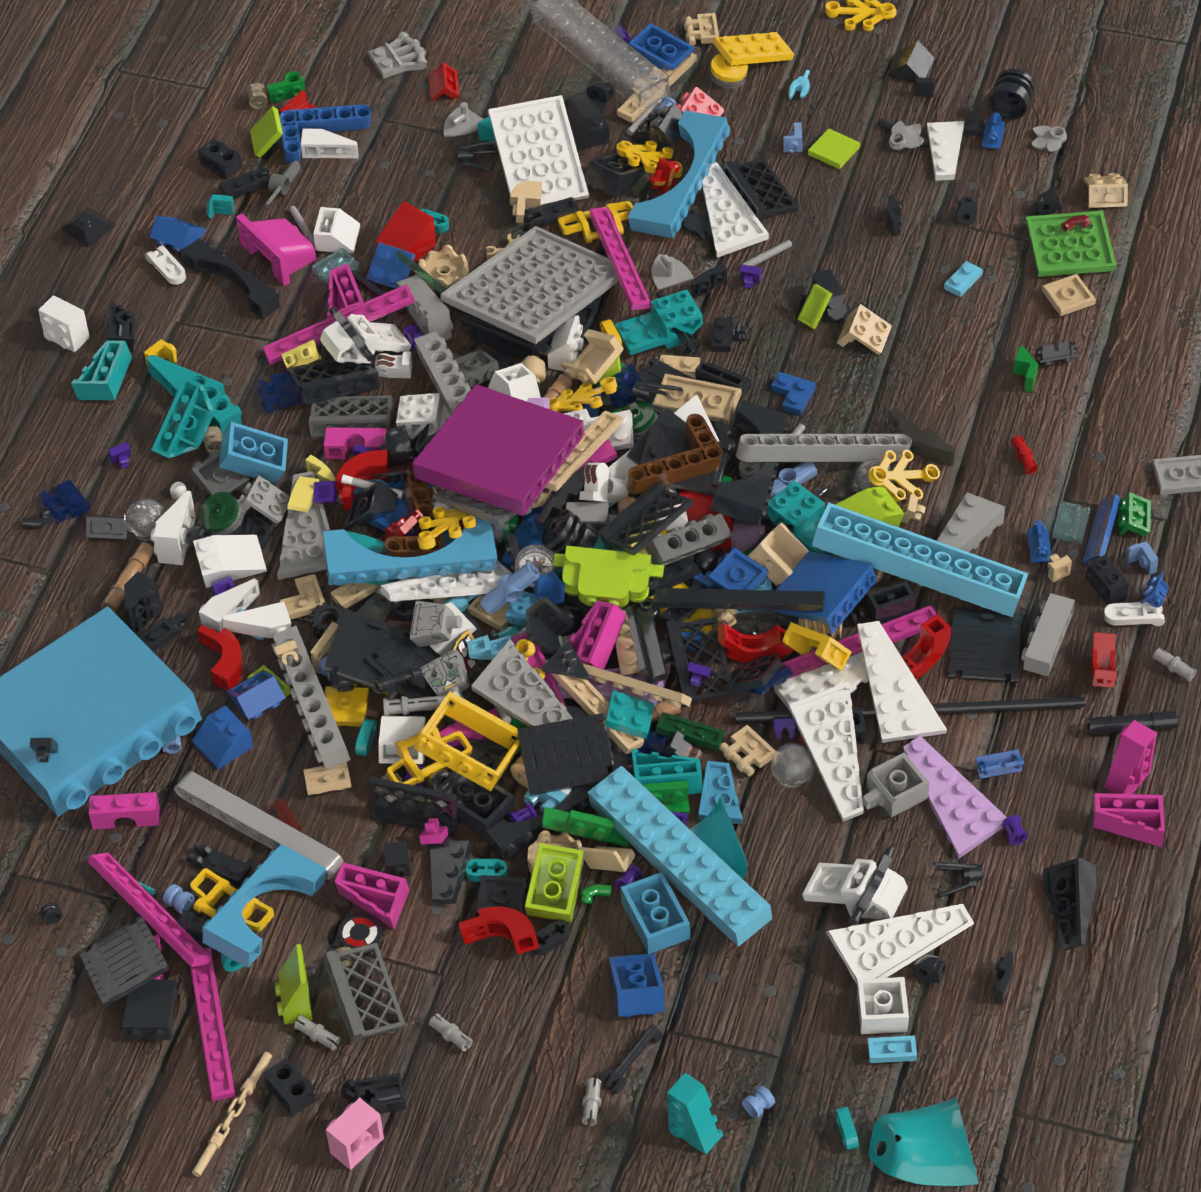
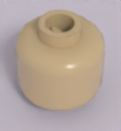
M538 356L525 357L521 363L535 375L537 385L539 386L546 379L545 363Z

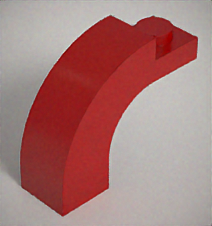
M374 450L358 454L349 459L340 468L336 476V488L339 501L343 502L344 510L350 509L357 487L341 483L342 476L347 475L365 481L388 479V476L376 478L374 476L376 473L389 469L388 450Z
M938 614L921 624L917 643L908 653L902 656V659L916 680L934 666L950 641L951 627Z
M726 623L717 626L718 641L726 648V656L733 660L748 663L769 654H778L782 658L793 652V649L782 642L786 630L778 625L758 635L741 634Z
M201 625L197 630L200 644L221 655L219 662L210 670L212 683L227 691L238 684L243 674L244 664L240 644L233 633L226 628L218 633L213 628Z
M1093 632L1091 657L1092 686L1114 687L1117 678V671L1115 670V633Z
M482 908L478 910V917L458 923L465 945L491 936H502L513 943L517 955L539 948L530 920L521 912L511 908Z

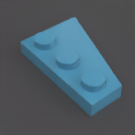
M707 761L699 808V820H703L710 814L721 796L731 823L743 824L729 763Z

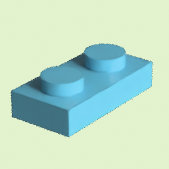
M966 261L945 282L944 289L961 297L980 278L983 269Z
M915 1036L868 1038L870 1063L917 1061Z

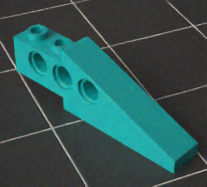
M154 355L146 358L149 373L174 398L184 376L203 384L215 411L210 424L213 427L220 428L222 434L230 422L242 425V412L237 405H233L230 402L229 397L225 394L223 383Z

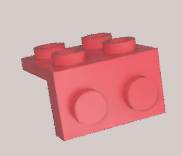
M695 87L690 93L686 92L680 99L681 105H677L683 113L687 110L721 116L724 112L722 106L698 87Z

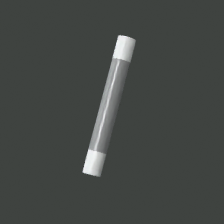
M343 475L341 483L367 489L375 484L347 475ZM389 487L398 494L397 498L401 499L403 491Z

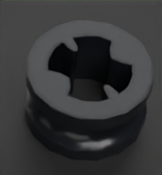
M55 902L45 904L40 909L41 916H43V921L46 924L56 923L63 916L59 904Z

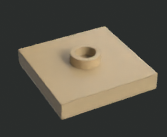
M1077 274L1042 286V292L1060 316L1092 306L1096 302L1094 296Z

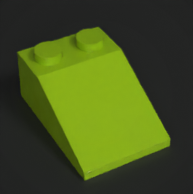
M883 486L867 488L835 504L899 527L905 514Z
M539 843L525 904L527 915L562 920L568 923L572 922L584 855L583 850Z
M296 944L278 973L279 982L275 983L276 996H281V1002H277L278 1014L284 1017L285 1024L295 1023L296 1021L300 1022L297 1019L300 1015H303L310 1021L312 1020L309 986L301 944Z

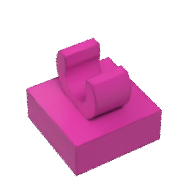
M429 818V823H425V829L419 836L421 844L442 843L448 836L447 826L439 827L438 818Z

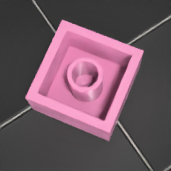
M361 1098L349 1104L344 1113L337 1119L332 1120L326 1129L330 1154L350 1170L384 1139L380 1114Z

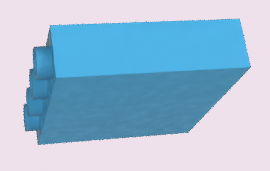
M108 606L0 677V754L57 817L69 809L81 807L87 801L88 796L106 784L111 785L118 782L123 777L125 771L142 760L153 758L158 754L162 746L177 736L190 733L196 724L202 720L193 692ZM30 738H53L59 744L58 753H50L49 762H40V759H36V752L30 747Z

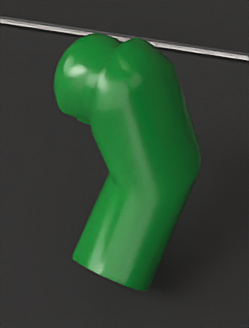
M593 884L583 889L580 893L582 895L581 902L592 903L593 896L611 897L612 885Z

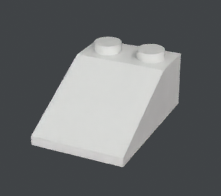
M186 491L157 520L155 529L153 528L151 531V541H154V554H157L158 563L183 565L188 548L185 538L186 532L194 526L196 520L191 491Z
M213 535L193 541L206 588L212 587L210 582L227 576H231L234 581L267 571L257 535Z

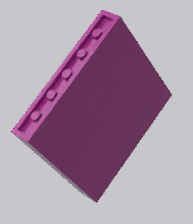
M476 384L467 393L461 404L457 405L453 414L446 419L441 429L436 431L433 439L425 445L421 454L414 459L412 466L415 478L524 516L585 436L584 422L569 415Z

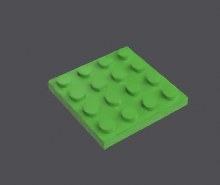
M1103 211L1026 217V225L1038 277L1116 271V261ZM1089 216L1088 219L1091 221V225L1085 229L1081 227V224L1067 232L1061 228V224L1071 217Z

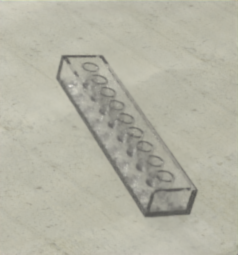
M537 0L530 4L534 23L605 82L611 83L617 92L631 101L640 111L670 94L669 79L666 74L575 0Z

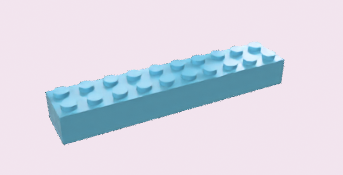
M828 503L823 513L812 546L823 551H828L850 560L872 564L873 568L882 572L898 576L1010 617L1014 615L1028 577L1026 572Z
M620 766L588 791L591 807L603 818L614 820L613 828L659 872H663L665 878L738 947L772 920L770 905L624 767Z

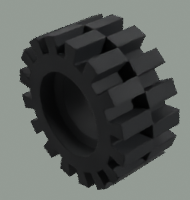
M324 602L322 607L320 604L316 606L317 610L312 609L309 620L312 634L315 635V638L319 639L330 626L322 624L324 620L335 619L337 620L335 623L339 624L344 607H341L339 603L334 606V602H330V605Z

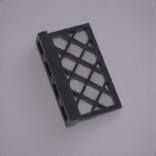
M765 159L736 165L732 160L725 162L723 172L761 223H763L764 217L798 210L797 203ZM762 166L764 171L755 169L754 167ZM740 170L748 172L747 175L740 173ZM751 173L761 176L760 179L750 176ZM763 178L770 179L773 182L764 181ZM747 181L755 183L756 186L749 185ZM761 185L769 188V190L767 191L759 188V186ZM772 189L780 191L781 195L771 192ZM755 193L764 195L765 197H758ZM768 197L778 200L777 203L767 200ZM782 201L788 203L789 205L785 206L780 204V202ZM764 205L773 207L774 209L766 210V207Z
M333 358L287 368L288 375L297 388L303 405L379 389L378 371L376 368L373 369L370 363H340ZM349 367V368H352V369H355V370H354V371H350V370H346V369ZM330 371V372H334V373H336V374H335V375H331V374H327V373ZM296 373H304V375L301 376L297 375ZM311 375V376H315V377H317V378H316V379H312V378H308V377Z
M656 482L601 529L598 534L605 549L612 550L616 548L635 556L693 505V501L690 498L664 489L662 483ZM668 507H669V509H667V510L660 511V509H664V508H668ZM654 520L652 523L645 524V522ZM639 533L637 536L630 537V535ZM638 542L633 547L629 546L630 544Z
M717 617L677 624L675 621L666 622V635L679 693L692 698L691 703L734 696V693L727 694L726 690L719 691L714 688L719 680L725 684H728L731 680L724 647L718 641L717 626L719 625ZM706 625L714 626V632L711 636L701 631V629ZM690 629L694 634L690 639H687L681 635L680 630ZM697 635L707 639L702 647L692 642ZM710 642L719 648L715 655L705 650ZM689 645L699 651L694 658L685 653ZM702 653L711 658L707 666L697 661ZM687 660L709 668L714 661L723 665V669L719 674L711 669V675L716 677L711 685L701 680L700 685L707 688L704 694L695 695L694 688L696 686L690 683L693 674L687 671Z
M371 776L369 781L373 803L371 819L424 830L425 823H429V818H438L439 827L447 826L448 836L456 837L462 822L459 819L456 794ZM390 794H393L398 799H394ZM410 799L416 800V801L418 802V804L414 803V802H413L412 800H410ZM442 800L450 801L451 803H450V804H446V803H445L444 801H442ZM435 803V804H436L437 806H439L440 808L437 809V808H436L435 806H433L432 804Z

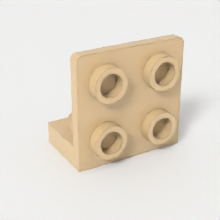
M1110 173L1108 176L1100 177V174H1090L1089 177H1084V182L1088 187L1089 208L1127 206L1128 183L1120 174Z
M860 304L847 316L837 343L844 347L848 342L852 343L856 339L875 353L880 354L889 335L891 325Z

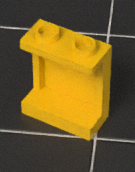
M790 623L782 640L784 644L800 655L809 653L811 647L817 648L815 655L840 671H843L851 654L850 650L833 638L794 623Z

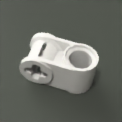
M609 477L607 502L609 507H611L628 495L626 480Z

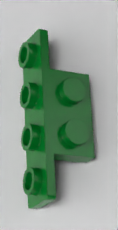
M545 807L543 810V828L627 847L629 844L613 828L614 820L573 810L565 812Z

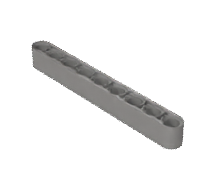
M744 434L740 437L736 457L744 462L882 461V455L886 451L891 450L896 454L895 461H899L900 453L910 449L912 440L904 434Z
M192 771L187 772L174 787L177 795L185 801L270 849L276 850L283 844L325 867L326 880H329L341 867L342 862L344 863L342 857L335 851Z

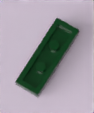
M662 712L655 732L669 737L678 731L684 735L683 739L686 742L717 752L725 734L723 730Z

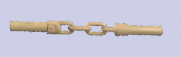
M264 1052L252 1074L240 1088L242 1094L231 1103L228 1108V1117L224 1123L217 1126L208 1141L207 1148L194 1167L192 1173L195 1176H201L216 1149L220 1148L229 1133V1124L233 1117L239 1116L246 1104V1096L252 1095L256 1088V1083L272 1058L270 1053ZM238 1101V1104L242 1105L238 1109L237 1113H235V1110H232V1108ZM221 1127L222 1130H226L223 1135L218 1132Z

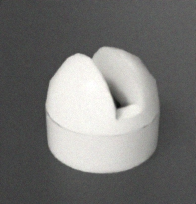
M175 482L170 487L171 497L175 500H178L187 491L186 486L182 482Z

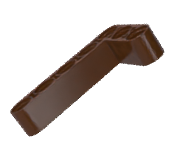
M695 413L689 415L686 420L684 434L692 450L631 467L627 473V491L632 494H639L647 491L656 482L666 486L718 470L722 449L703 416Z
M412 470L411 473H408L403 485L408 512L410 514L418 509L423 514L422 517H430L431 520H435L433 515L434 507L427 482L415 478L414 470ZM417 520V523L413 526L415 536L388 537L380 554L406 558L436 552L443 548L441 534L435 537L436 545L430 549H420L418 537L421 532H431L438 526L421 529Z

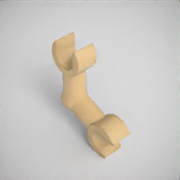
M510 233L507 236V246L520 238V236L518 235L516 239H512ZM486 247L487 259L489 260L504 248Z

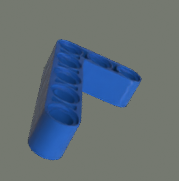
M348 105L283 111L280 114V122L283 132L281 140L285 162L290 164L292 161L299 162L301 160L299 134H302L303 129H323L329 132L367 129L371 125L370 107L367 105Z

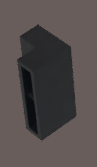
M701 361L695 369L696 380L740 388L742 394L738 404H740L741 399L743 400L752 388V379L713 363Z

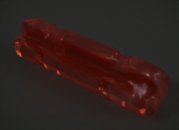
M276 799L273 808L278 813L282 822L300 832L302 827L291 809L287 807L288 805L285 800Z

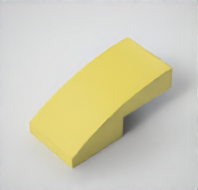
M312 455L306 459L307 472L314 471L315 477L320 479V482H336L333 473L322 461Z
M300 476L291 493L288 509L308 512L313 504L314 482H320V479Z

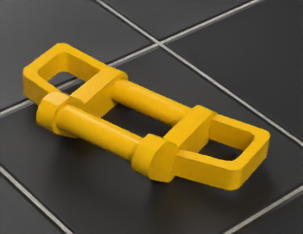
M625 201L606 204V207L602 208H609L620 235H623L624 230L621 221L628 220V216L633 208L632 203ZM621 210H629V211L621 212V213H618V212H617V211H621ZM577 211L558 218L559 228L564 235L582 231L586 243L599 239L597 231H590L586 220L590 218L589 211ZM577 221L576 224L565 226V224Z
M436 727L431 736L444 743L459 740L466 749L462 753L469 756L472 752V746L461 731L441 738ZM419 732L405 740L401 739L395 742L400 760L388 767L387 776L391 781L399 782L393 772L404 765L412 778L403 783L415 785L423 782L424 778L431 773L439 771L446 766L435 762L422 770L418 768L407 748L415 745L420 735Z
M204 868L190 884L192 891L199 897L194 903L193 909L198 913L203 912L211 918L216 914L217 910L212 907L225 893L231 896L234 891H238V889L230 885L229 881L219 877L207 868ZM210 878L217 884L205 895L198 886L204 879ZM253 898L248 902L242 911V916L247 926L257 932L262 931L275 915L273 908L260 902L257 898ZM257 908L267 913L258 923L247 920Z

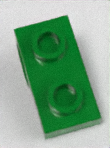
M295 71L288 72L284 77L285 81L267 85L271 104L294 98L302 90L306 92L304 79L300 73Z

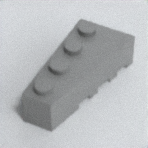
M415 275L397 282V288L407 284L412 293L415 303L405 307L420 328L422 334L426 335L437 331L439 337H443L444 340L452 338L451 330L453 329V324L450 320L449 310L429 288L426 281H423L419 275Z
M967 492L937 541L966 552H970L972 549L975 550L985 537L988 538L997 526L999 527L1004 523L1005 506Z

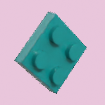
M613 690L604 725L608 728L646 739L655 703Z

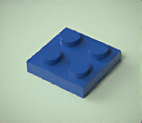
M378 242L366 279L397 289V282L408 278L415 254Z
M734 548L708 576V581L720 589L755 590L768 575V570Z

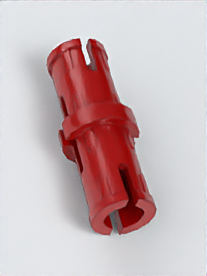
M1017 435L1013 437L1011 444L1017 453L1018 461L1023 464L1026 473L1033 474L1037 472L1038 466L1033 459V453L1027 447L1023 436Z

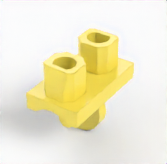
M314 340L281 354L287 368L313 363L322 359Z

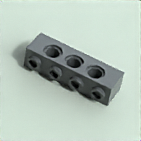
M709 514L703 517L702 521L696 523L693 520L685 524L681 529L674 527L667 531L665 535H661V533L645 546L648 555H651L652 563L665 566L725 543L732 534L722 514L715 516Z

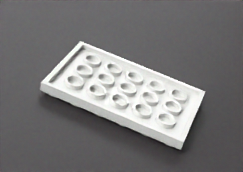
M562 95L488 109L510 195L517 184L524 181L542 182L540 206L573 197L575 201L589 198ZM525 207L524 211L536 209V207Z

